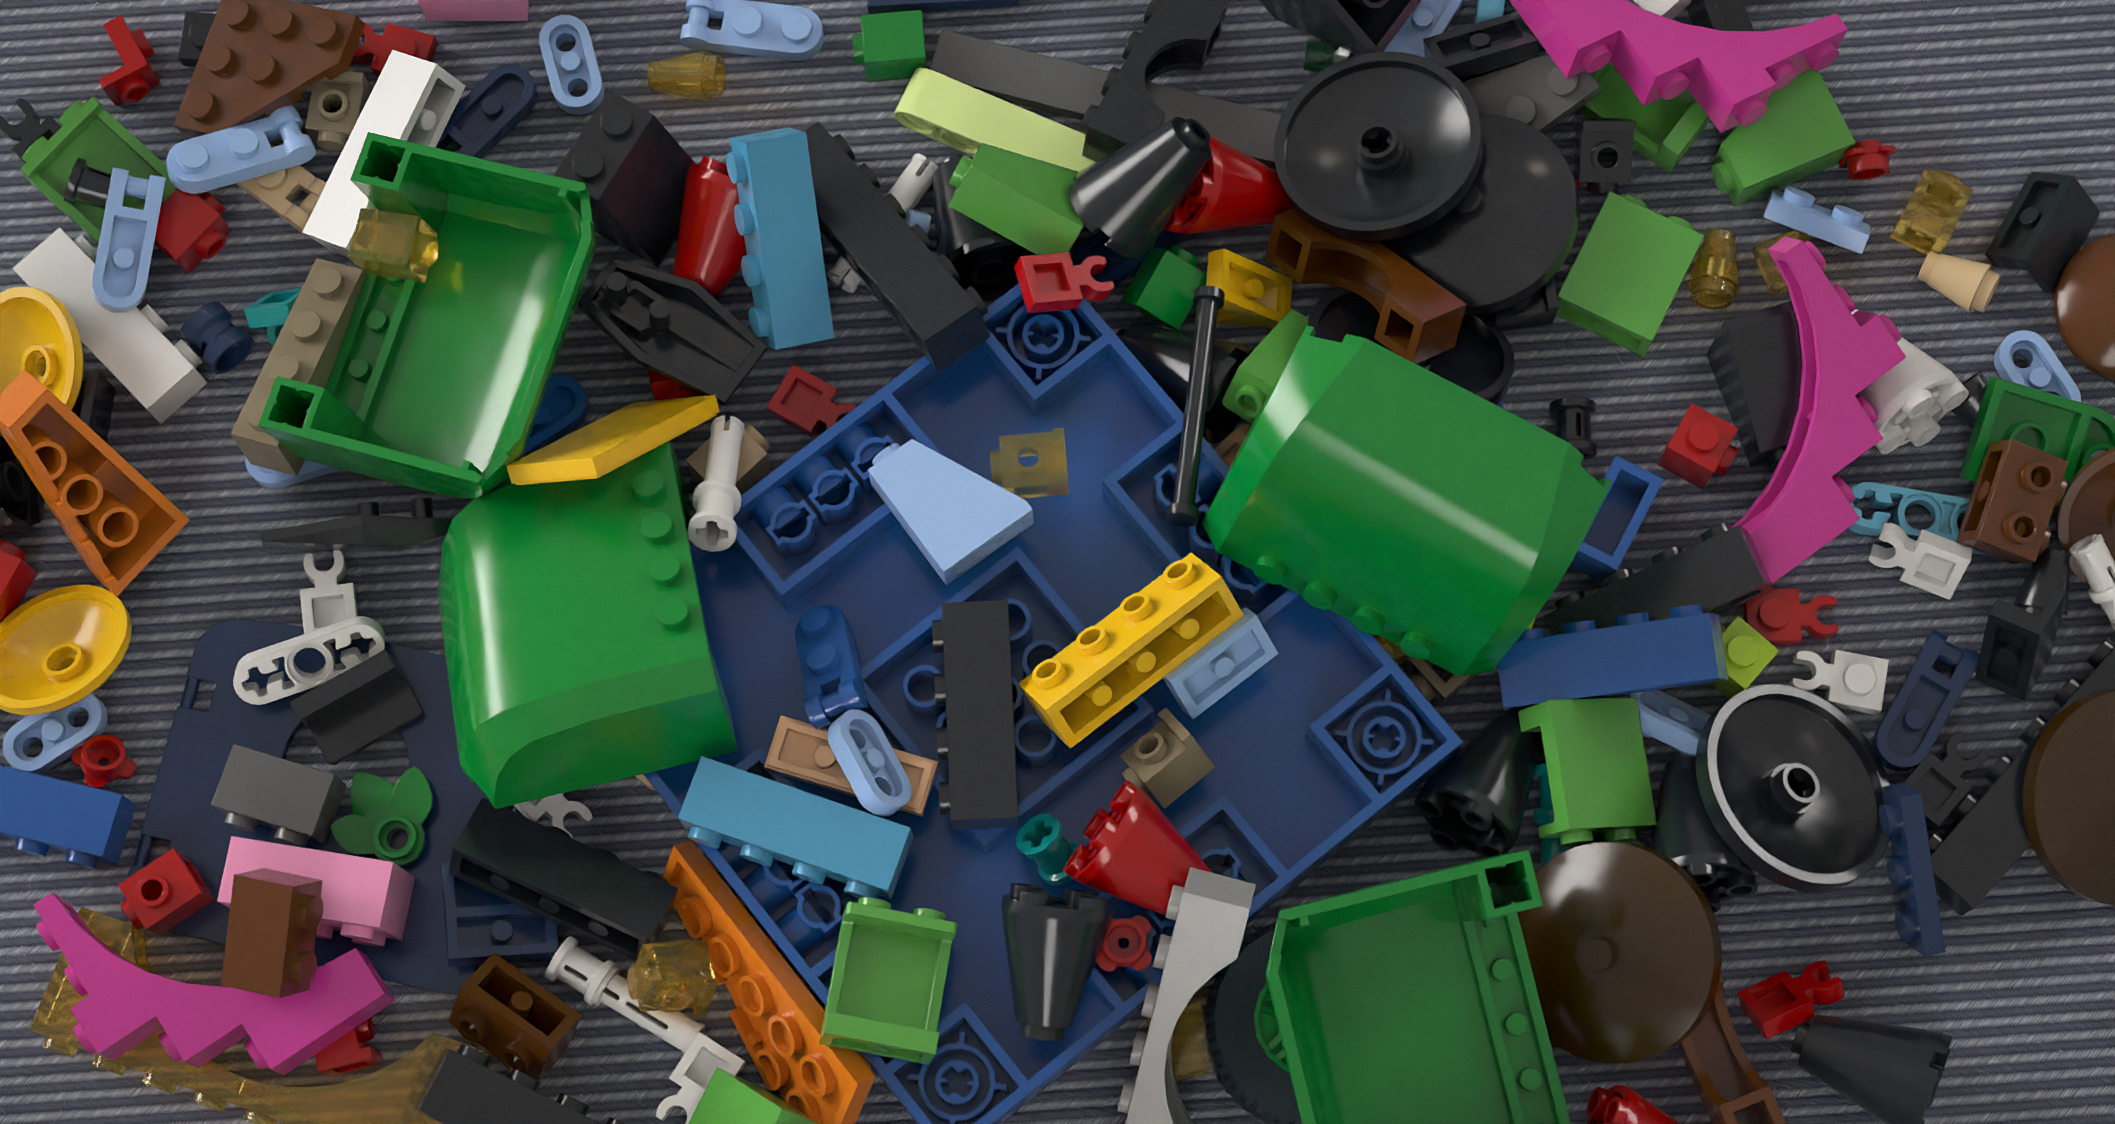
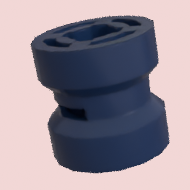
M217 301L208 303L191 314L181 328V335L192 348L201 349L204 352L203 360L215 374H223L237 367L247 358L254 348L255 341L243 327H234L231 323L232 315L221 302Z

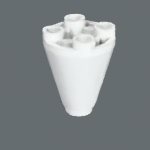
M1855 309L1851 314H1854L1858 309ZM1904 338L1897 342L1907 358L1855 395V397L1858 395L1863 396L1878 416L1879 420L1874 425L1883 439L1875 444V446L1882 454L1890 453L1897 447L1910 441L1915 447L1929 442L1940 431L1941 427L1937 422L1948 411L1959 406L1969 394V391L1951 370Z

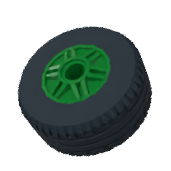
M1272 923L1267 925V928H1261L1253 935L1245 938L1244 942L1241 943L1238 958L1218 971L1212 983L1204 1017L1205 1045L1217 1079L1223 1085L1227 1094L1229 1093L1232 1096V1100L1239 1104L1247 1113L1250 1112L1253 1114V1117L1261 1119L1267 1124H1302L1265 975L1276 924Z

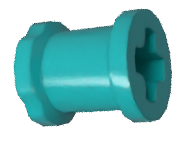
M1039 814L1030 818L1017 833L1016 847L1029 859L1035 860L1038 864V873L1047 884L1054 886L1071 881L1073 878L1063 872V869L1079 845L1067 840L1063 836V826L1051 814Z

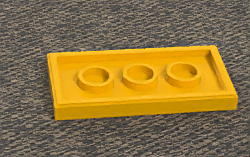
M716 394L630 403L507 465L511 484L527 485L597 479L717 416V413L720 411Z

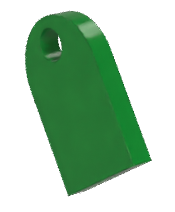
M1989 377L1958 478L1976 483L1988 444L2012 439L2068 461L2069 463L2064 475L2068 485L2074 475L2088 463L2090 456L2099 449L2109 451L2115 448V418L2106 411L2088 404L2001 378Z

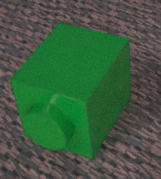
M922 10L861 15L862 34H853L855 65L865 64L868 82L910 79L917 68H927Z
M1171 245L1169 251L1152 247L1121 302L1163 327L1179 330L1193 306L1194 290L1205 285L1207 274L1195 267L1199 261L1198 258L1178 246Z

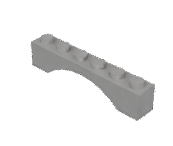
M1190 867L1185 887L1173 885L1165 918L1176 920L1172 937L1161 934L1153 967L1163 969L1160 985L1152 983L1148 985L1141 1016L1151 1018L1148 1034L1137 1031L1129 1064L1139 1066L1136 1081L1125 1079L1117 1109L1119 1112L1128 1114L1125 1124H1193L1182 1103L1174 1077L1171 1047L1174 1028L1179 1016L1193 995L1215 973L1238 958L1256 884Z

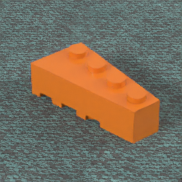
M23 370L0 394V432L91 574L115 596H118L190 519L27 371Z

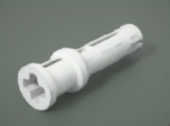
M725 416L715 418L711 424L704 481L695 488L692 499L696 514L690 519L688 525L689 539L695 546L711 552L729 548L735 542L737 536V526L733 517L739 512L742 499L735 485L745 428L744 424L733 416H730L728 431H724Z
M569 936L561 944L545 972V978L553 982L559 979L584 995V1002L589 1005L595 1004L598 1006L601 1002L640 1027L681 1050L683 1054L686 1053L699 1032L703 1033L705 1029L704 1024L696 1022L663 1002L660 998L619 975L620 968L617 967V963L612 960H607L606 962L599 960L578 947V940L572 936Z

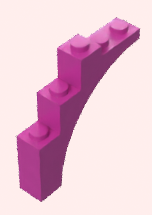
M1509 0L1566 79L1583 71L1593 73L1611 61L1643 106L1662 97L1664 100L1672 99L1687 88L1720 133L1738 124L1742 127H1747L1755 123L1766 113L1768 109L1766 105L1773 91L1784 88L1797 75L1811 68L1813 71H1820L1829 66L1838 57V48L1848 30L1837 13L1802 26L1764 32L1721 31L1683 24L1646 11L1627 0Z
M1789 237L1782 238L1771 246L1768 251L1788 287L1799 324L1803 364L1799 407L1787 448L1768 485L1745 515L1732 526L1733 528L1740 525L1749 532L1772 584L1860 520L1851 506V503L1856 500L1853 492L1835 474L1881 441L1883 437L1874 425L1879 420L1875 410L1863 396L1858 395L1855 397V395L1907 358L1897 344L1902 337L1893 322L1884 314L1879 316L1878 314L1858 310L1851 314L1856 309L1853 300L1840 285L1835 284L1833 286L1823 272V269L1827 267V263L1816 246L1810 241L1804 243L1803 240Z
M51 893L33 905L42 919L41 922L36 924L40 935L53 951L61 949L70 966L64 969L67 979L82 997L86 994L89 995L70 1009L79 1024L73 1027V1031L81 1045L91 1055L97 1052L101 1056L115 1060L164 1028L165 1031L159 1034L158 1037L170 1057L175 1062L183 1059L184 1062L200 1068L249 1035L250 1039L244 1042V1045L261 1070L269 1066L272 1071L284 1076L396 1001L368 956L357 948L317 968L313 979L310 981L309 990L277 998L232 987L187 984L149 973L123 959L98 938L69 901Z

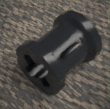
M78 157L66 186L64 201L72 204L75 200L105 210L111 174L87 166V161Z
M1581 397L1560 398L1550 402L1549 413L1554 416V435L1571 443L1584 455L1583 459H1590L1596 456L1597 445L1592 442L1591 415L1596 412V402Z

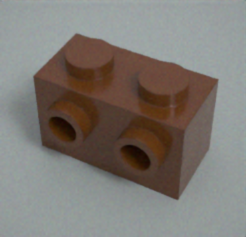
M2012 439L1989 443L1956 542L2011 564L2036 562L2037 557L2043 553L2049 542L2050 528L2047 526L2053 508L2059 504L2066 491L2067 479L2064 475L2069 462Z
M267 868L234 875L221 985L277 998L310 989V981L313 979L317 967L314 948L317 926L323 915V901L321 899L323 880Z
M494 952L462 985L448 1022L456 1027L464 1038L478 1043L499 1058L508 1070L513 1068L539 1081L567 1050L582 1015Z

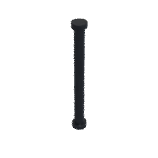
M1215 286L1197 287L1193 294V304L1197 307L1176 484L1173 503L1168 505L1166 520L1180 527L1194 526L1198 523L1199 509L1195 506L1217 315L1218 310L1224 306L1225 301L1224 291Z

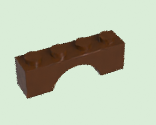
M1294 208L1275 215L1265 256L1268 261L1300 284L1317 283L1338 286L1365 298L1376 308L1380 315L1374 338L1395 354L1415 364L1455 347L1467 306L1462 300L1379 241L1349 240L1326 233L1305 220Z
M1720 975L1716 995L1704 1019L1685 1040L1678 1044L1712 1124H1786L1770 1085L1756 1072L1738 1039L1726 1006L1723 979Z

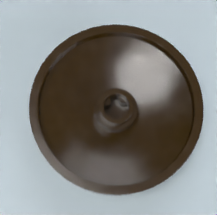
M2115 688L2097 691L2074 701L2050 722L2031 753L2023 785L2025 826L2031 845L2042 865L2067 890L2085 899L2115 906Z
M1613 841L1589 843L1569 849L1552 858L1535 873L1543 906L1517 912L1549 1040L1575 1056L1589 1061L1608 1064H1622L1645 1060L1674 1048L1685 1040L1704 1019L1716 995L1722 966L1720 933L1715 915L1705 894L1695 880L1676 862L1662 853L1639 844Z

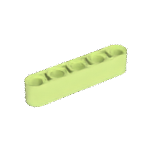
M917 68L893 114L895 119L908 129L973 157L981 143H985L1078 172L1096 163L1082 156L1085 134L927 68Z

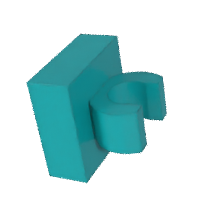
M302 288L271 291L246 307L244 312L249 328L267 327V337L274 346Z

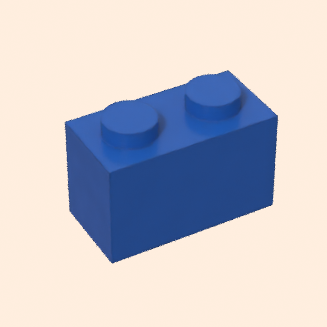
M1617 455L1604 477L1612 482L1569 566L1601 583L1606 577L1617 572L1664 480Z

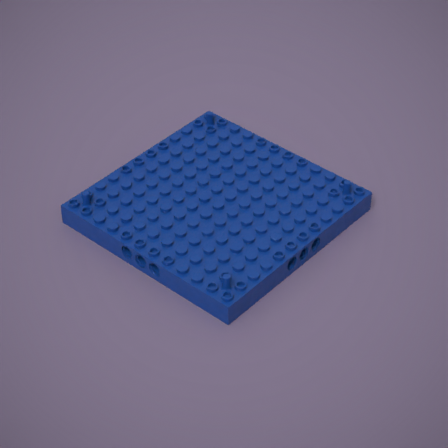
M1019 283L988 306V313L982 316L990 334L988 339L939 372L923 356L742 494L740 510L733 517L737 526V536L735 542L729 548L714 552L702 550L689 539L709 645L730 707L738 749L737 752L709 759L872 815L875 814L865 809L856 797L768 772L764 769L780 716L811 724L803 704L806 695L795 639V629L805 612L816 606L835 605L841 609L853 628L867 699V708L862 711L871 715L878 722L893 749L938 761L936 730L937 727H947L946 706L936 707L934 674L945 673L944 653H934L932 620H942V603L1008 600L1019 827L953 830L951 815H940L939 782L949 781L948 760L938 761V770L923 817L900 810L891 816L881 817L910 827L914 838L892 899L880 895L877 896V899L889 902L891 910L913 914V909L928 908L946 914L945 920L958 923L956 936L951 946L937 1032H940L937 1050L930 1064L861 1052L917 1124L1003 1123L1140 1012L1143 1008L1149 983L1160 985L1163 969L1155 968L1153 964L1161 934L1172 937L1176 920L1165 918V915L1082 885L1074 879L1062 885L1052 886L1047 884L1039 875L1038 864L1035 860L1029 859L1016 847V836L1019 829L1030 818L1039 814H1051L1063 826V836L1067 840L1073 841L1079 846L1083 844L1086 847L1090 839L1082 835L1087 823L1100 807L1108 812L1111 811L1109 804L1118 789L1126 781L1121 773L1128 766L1120 755L1162 721L1157 714L1165 707L1193 736L1215 768L1165 809L1150 792L1148 796L1215 874L1256 884L1246 925L1445 765L1458 753L1463 743L1371 634L1358 630L1350 620L1329 609L1322 610L1311 606L1300 594L1280 584L1274 585L1261 580L1253 570L1217 552L1202 521L1229 467L1204 437L1202 440L1195 506L1199 509L1198 523L1191 527H1180L1166 520L1167 507L1174 500L1184 414L1084 297L1077 309L1028 313ZM913 439L1026 500L1033 509L1034 524L946 585L871 485L868 469L874 466L872 460L879 452L894 443H898L901 447ZM1189 553H1193L1222 576L1241 610L1247 607L1257 615L1279 654L1194 719L1190 718L1181 709L1162 678L1070 749L1042 722L1018 683L1029 676L1038 664L1054 657L1075 641L1083 630L1096 625L1116 610L1125 598L1141 591L1162 575L1170 564L1183 559ZM845 712L834 716L833 722L836 719H838L841 715H843ZM829 724V725H827V726H825V727H822V728L829 729V726H830L831 724ZM699 761L643 774L677 818ZM721 841L718 849L696 842L826 1007L843 912L848 902L858 903L859 898L845 893L846 884L825 877L823 884H816L792 874L794 866L773 859L771 866H764L747 860L739 855L741 847ZM1011 883L1043 886L1044 891L1053 893V897L1065 898V890L1067 888L1095 891L1099 893L1098 897L1108 899L1107 906L1113 908L1112 917L1115 920L1123 918L1131 920L1134 916L1140 915L1145 917L1151 925V931L1146 936L1147 950L1152 956L1148 968L1143 971H1136L1131 966L1117 967L1114 971L1107 972L1098 966L1096 960L1071 1027L1066 1028L1065 1039L1062 1041L1039 1040L1020 1035L1021 1022L1017 1021L1015 1016L1001 911L1003 895L1010 894ZM1125 938L1120 939L1118 945L1120 948L1125 949L1129 946V941Z

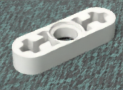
M357 616L246 654L238 662L233 679L234 689L237 695L245 702L262 705L319 686L383 651L385 647V633L377 621L369 617ZM355 632H360L364 639L373 637L374 640L369 644L368 653L361 654L357 647H352L341 651L340 660L342 663L335 664L334 649L328 640L335 639L337 650L351 644L352 634ZM315 648L324 655L326 663L321 670L315 673H306L296 666L294 656L301 649ZM284 657L285 671L291 679L290 681H284V671L268 677L266 688L260 689L256 682H246L249 679L251 668L258 667L262 674H267L278 670L280 662L278 658Z

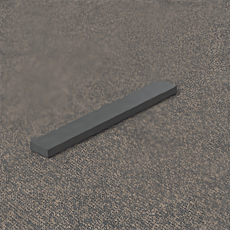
M941 30L930 66L932 71L1004 101L1083 120L1091 104L1099 106L1104 96L1101 95V91L1109 74V71L946 30ZM1149 82L1146 85L1147 91L1154 103L1165 113L1164 123L1175 117H1181L1186 120L1190 118L1195 119L1205 127L1210 135L1268 167L1276 169L1274 141L1282 115Z

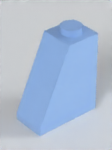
M913 439L901 447L898 443L886 447L872 460L874 466L868 469L873 488L946 585L1034 524L1033 509L1026 500Z

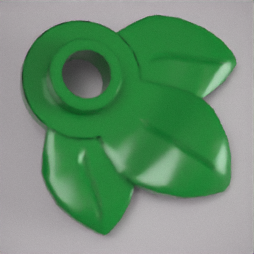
M413 766L398 779L394 786L391 782L377 775L357 772L354 775L350 793L353 814L339 818L330 825L336 841L342 848L354 855L375 854L380 860L394 862L398 866L412 863L421 855L424 849L426 834L422 824L433 807V794L426 776L420 769ZM398 831H406L408 835L406 845L400 849H393L391 846L393 834Z

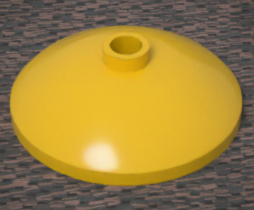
M14 287L1 292L0 394L25 370L72 410L82 385L84 355L78 329L68 309L57 297L43 289Z
M70 585L40 594L11 612L0 623V709L18 715L51 713L72 706L99 689L118 668L131 639V618L121 600L111 591L102 587Z

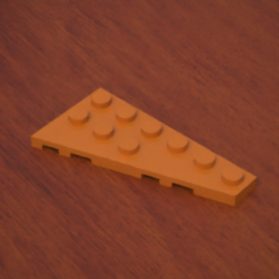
M689 839L673 845L663 877L669 884L678 888L674 906L689 936L694 939L702 938L711 962L707 971L715 987L725 984L737 1008L733 1009L729 1014L767 1089L772 1091L779 1090L784 1102L819 1124H856L876 1077L871 1071L867 1060L854 1050L819 1044L825 1011L808 990L804 979L793 971L777 950L773 939L761 930L747 912L741 898L733 894L717 873L715 865L708 857L702 854L695 843Z

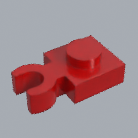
M365 23L361 37L365 38V41L360 47L356 48L351 63L365 64L373 60L370 68L374 75L379 77L392 50L432 62L438 42L434 35L387 23L383 35H378Z
M1069 252L1021 256L1014 269L1027 312L1038 313L1077 309L1083 297L1091 301L1106 299L1114 288L1113 282H1097L1091 276V274L1101 273L1107 264L1106 258L1090 256L1081 265L1073 266Z
M793 364L766 408L770 415L813 438L820 425L829 429L857 406L850 403L834 404L839 396L838 388Z
M1774 589L1743 603V620L1772 645H1798L1802 641L1801 630H1806L1811 636L1819 639L1831 638L1839 631L1838 625L1822 624L1816 616L1817 610H1831L1837 605V598L1833 596L1821 595L1814 598L1809 604H1800L1799 589Z
M1825 960L1808 965L1803 970L1802 975L1793 979L1785 970L1737 992L1742 1010L1766 1039L1814 1018L1813 1005H1830L1838 1002L1845 996L1841 979L1838 976L1830 978L1828 964Z

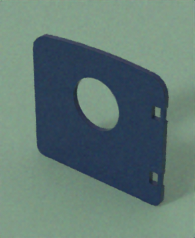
M238 618L228 619L213 625L200 637L193 651L182 699L176 709L141 829V839L137 853L127 877L129 878L147 866L155 839L170 842L168 851L175 848L189 857L216 900L169 930V933L226 945L230 908L217 902L231 836L290 845L275 839L274 836L277 830L258 825L255 833H251L225 824L226 815L213 807L211 803L233 744L286 759L289 745L296 733L304 725L299 721L290 701L316 687L266 704L254 705L242 700L237 695L233 685L236 666L242 657L256 650L303 635L304 629L302 626ZM360 637V639L352 640L348 646L337 650L336 642L330 643L335 653V664L342 663L340 656L343 650L357 647L361 654L368 653L369 644L374 639ZM385 642L384 650L397 661L424 712L421 718L399 730L407 745L408 769L413 766L420 769L426 776L433 794L432 810L422 824L426 834V842L421 855L415 861L400 866L415 877L403 940L386 938L384 947H374L352 942V938L341 936L340 931L333 930L331 939L316 937L314 954L316 955L317 966H323L357 948L368 956L384 981L446 995H458L462 985L476 972L479 965L448 967L441 868L442 862L451 861L452 848L482 797L487 800L489 798L476 783H473L460 766L446 657ZM315 648L301 649L294 656L296 666L306 673H315L321 670L326 663L324 655ZM284 657L278 658L280 662L276 671L262 674L258 667L251 668L249 679L246 682H256L260 689L266 688L268 677L284 671V681H290L291 679L285 671ZM201 681L216 684L208 713L193 710ZM331 829L325 845L308 840L305 847L380 860L375 854L354 855L348 852L336 841ZM398 831L393 834L391 838L393 849H400L406 845L408 841L407 832ZM122 894L121 903L127 900L124 894ZM122 910L123 915L129 921V919L126 917L125 913Z

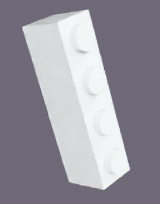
M392 50L312 211L303 233L337 254L371 265L388 219L350 180L367 133H376L436 148L466 86L435 63Z
M59 227L12 269L29 287L43 289L53 294L65 305L76 324L81 341L150 414L162 424L207 384L206 380L196 370L202 363V360L182 339L174 346L162 334L169 326L148 304L141 310L136 307L125 313H113L100 306L92 293V277L97 251L82 235L72 241Z

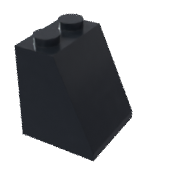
M1259 0L1276 20L1357 55L1383 52L1421 2V0Z
M609 90L553 176L585 183L589 190L595 232L654 266L659 267L677 240L686 172L690 163H696L653 114Z
M1792 301L1724 321L1706 354L1733 425L1739 428L1737 435L1750 467L1767 463L1768 468L1777 467L1787 448L1798 411L1803 364L1799 324Z

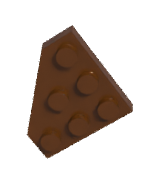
M221 0L173 126L183 134L198 137L249 123L264 113L269 117L275 110L289 106L304 97L302 91L324 77L331 81L348 71L365 23L357 15L286 0Z

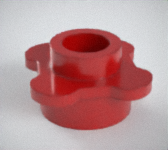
M1879 140L1856 142L1852 149L1844 152V159L1838 161L1839 167L1847 168L1848 177L1851 180H1870L1885 176L1890 172L1889 155L1896 152L1895 146H1881V141Z
M98 735L92 737L72 753V763L77 767H81L85 775L84 784L88 787L102 790L107 783L113 782L116 779H130L136 771L135 762L126 758L123 741L116 736ZM106 761L109 762V764L106 766H101L99 762Z
M1140 915L1134 916L1131 920L1124 918L1115 920L1112 917L1101 951L1097 957L1098 966L1107 972L1114 971L1117 967L1131 966L1136 971H1143L1148 968L1152 960L1146 943V936L1151 931L1149 921ZM1120 939H1127L1129 946L1125 949L1120 948L1118 945Z

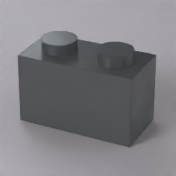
M233 744L211 805L226 815L224 823L229 826L255 833L258 825L277 830L274 836L275 839L296 847L305 848L308 840L325 845L330 832V825L334 821L347 784L335 774Z

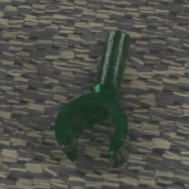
M1325 40L1323 42L1307 41L1303 70L1321 72L1327 67L1332 66L1334 44Z

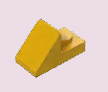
M1226 249L1208 252L1206 286L1218 287L1225 293L1224 306L1218 310L1216 324L1274 328L1291 310L1293 278Z

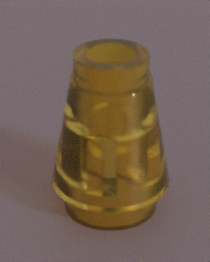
M709 50L660 61H651L648 66L649 88L652 92L710 101L713 96H722L725 91L726 68L724 59L721 55H712Z
M1712 229L1705 233L1704 241L1689 278L1687 287L1691 292V300L1702 308L1713 310L1727 308L1732 304L1733 298L1739 293L1736 237L1728 230Z

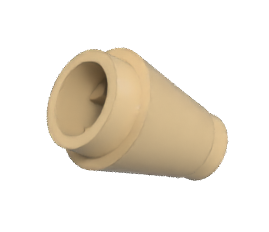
M1930 251L1917 279L1927 283L1928 286L1967 312H1970L1973 308L1984 313L1998 286L2001 275L1991 271V265Z

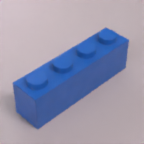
M1698 604L1670 608V618L1649 621L1648 613L1615 617L1617 626L1596 629L1595 621L1593 620L1562 625L1563 634L1543 637L1542 628L1527 629L1498 663L1503 707L1505 709L1517 710L1553 699H1595L1728 680L1719 615L1703 613L1702 605Z
M0 765V837L16 841L15 850L46 858L49 849L67 853L65 862L97 870L100 861L118 866L137 805L122 794Z

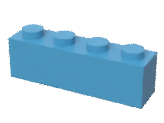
M787 127L731 137L732 152L727 153L726 164L730 180L733 184H737L739 204L734 206V219L739 234L741 236L744 235L747 256L742 257L741 267L745 283L748 287H752L754 307L749 309V322L752 332L767 346L775 350L835 338L806 132Z
M703 756L700 758L678 816L683 827L690 830L687 837L695 842L717 849L721 841L742 848L739 854L741 857L764 866H771L773 859L794 866L792 870L793 875L816 884H823L825 877L846 884L845 893L856 898H877L880 895L892 899L914 838L910 827Z

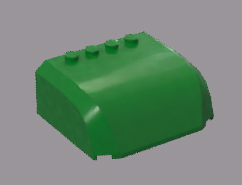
M368 132L350 180L388 220L325 388L276 376L258 426L300 459L457 498L475 499L509 478L507 465L523 457L597 249L589 190L587 185L582 182Z
M1306 326L1245 436L1202 521L1218 553L1253 570L1261 580L1274 585L1280 584L1300 594L1311 606L1322 610L1329 609L1350 620L1358 630L1371 635H1379L1399 645L1401 650L1410 657L1428 660L1459 677L1492 672L1527 629L1558 586L1581 546L1612 482L1608 478L1597 481L1580 465L1584 455L1571 443L1366 338L1349 334L1345 335L1342 343L1314 337L1316 334L1314 327Z
M671 440L597 479L516 485L511 484L510 478H507L485 494L471 500L451 522L442 546L437 594L459 761L463 772L473 783L479 786L495 809L699 761L701 756L712 758L738 751L730 707L709 645L687 532L693 515L689 496Z
M1529 850L1501 854L1307 902L1279 911L1265 975L1302 1124H1571L1517 914L1520 911L1543 906Z

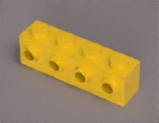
M1189 553L1183 559L1170 564L1162 575L1141 591L1125 598L1116 610L1096 625L1083 630L1075 641L1054 657L1038 664L1033 672L1018 684L1042 722L1071 749L1241 619L1244 614L1222 576L1193 553Z

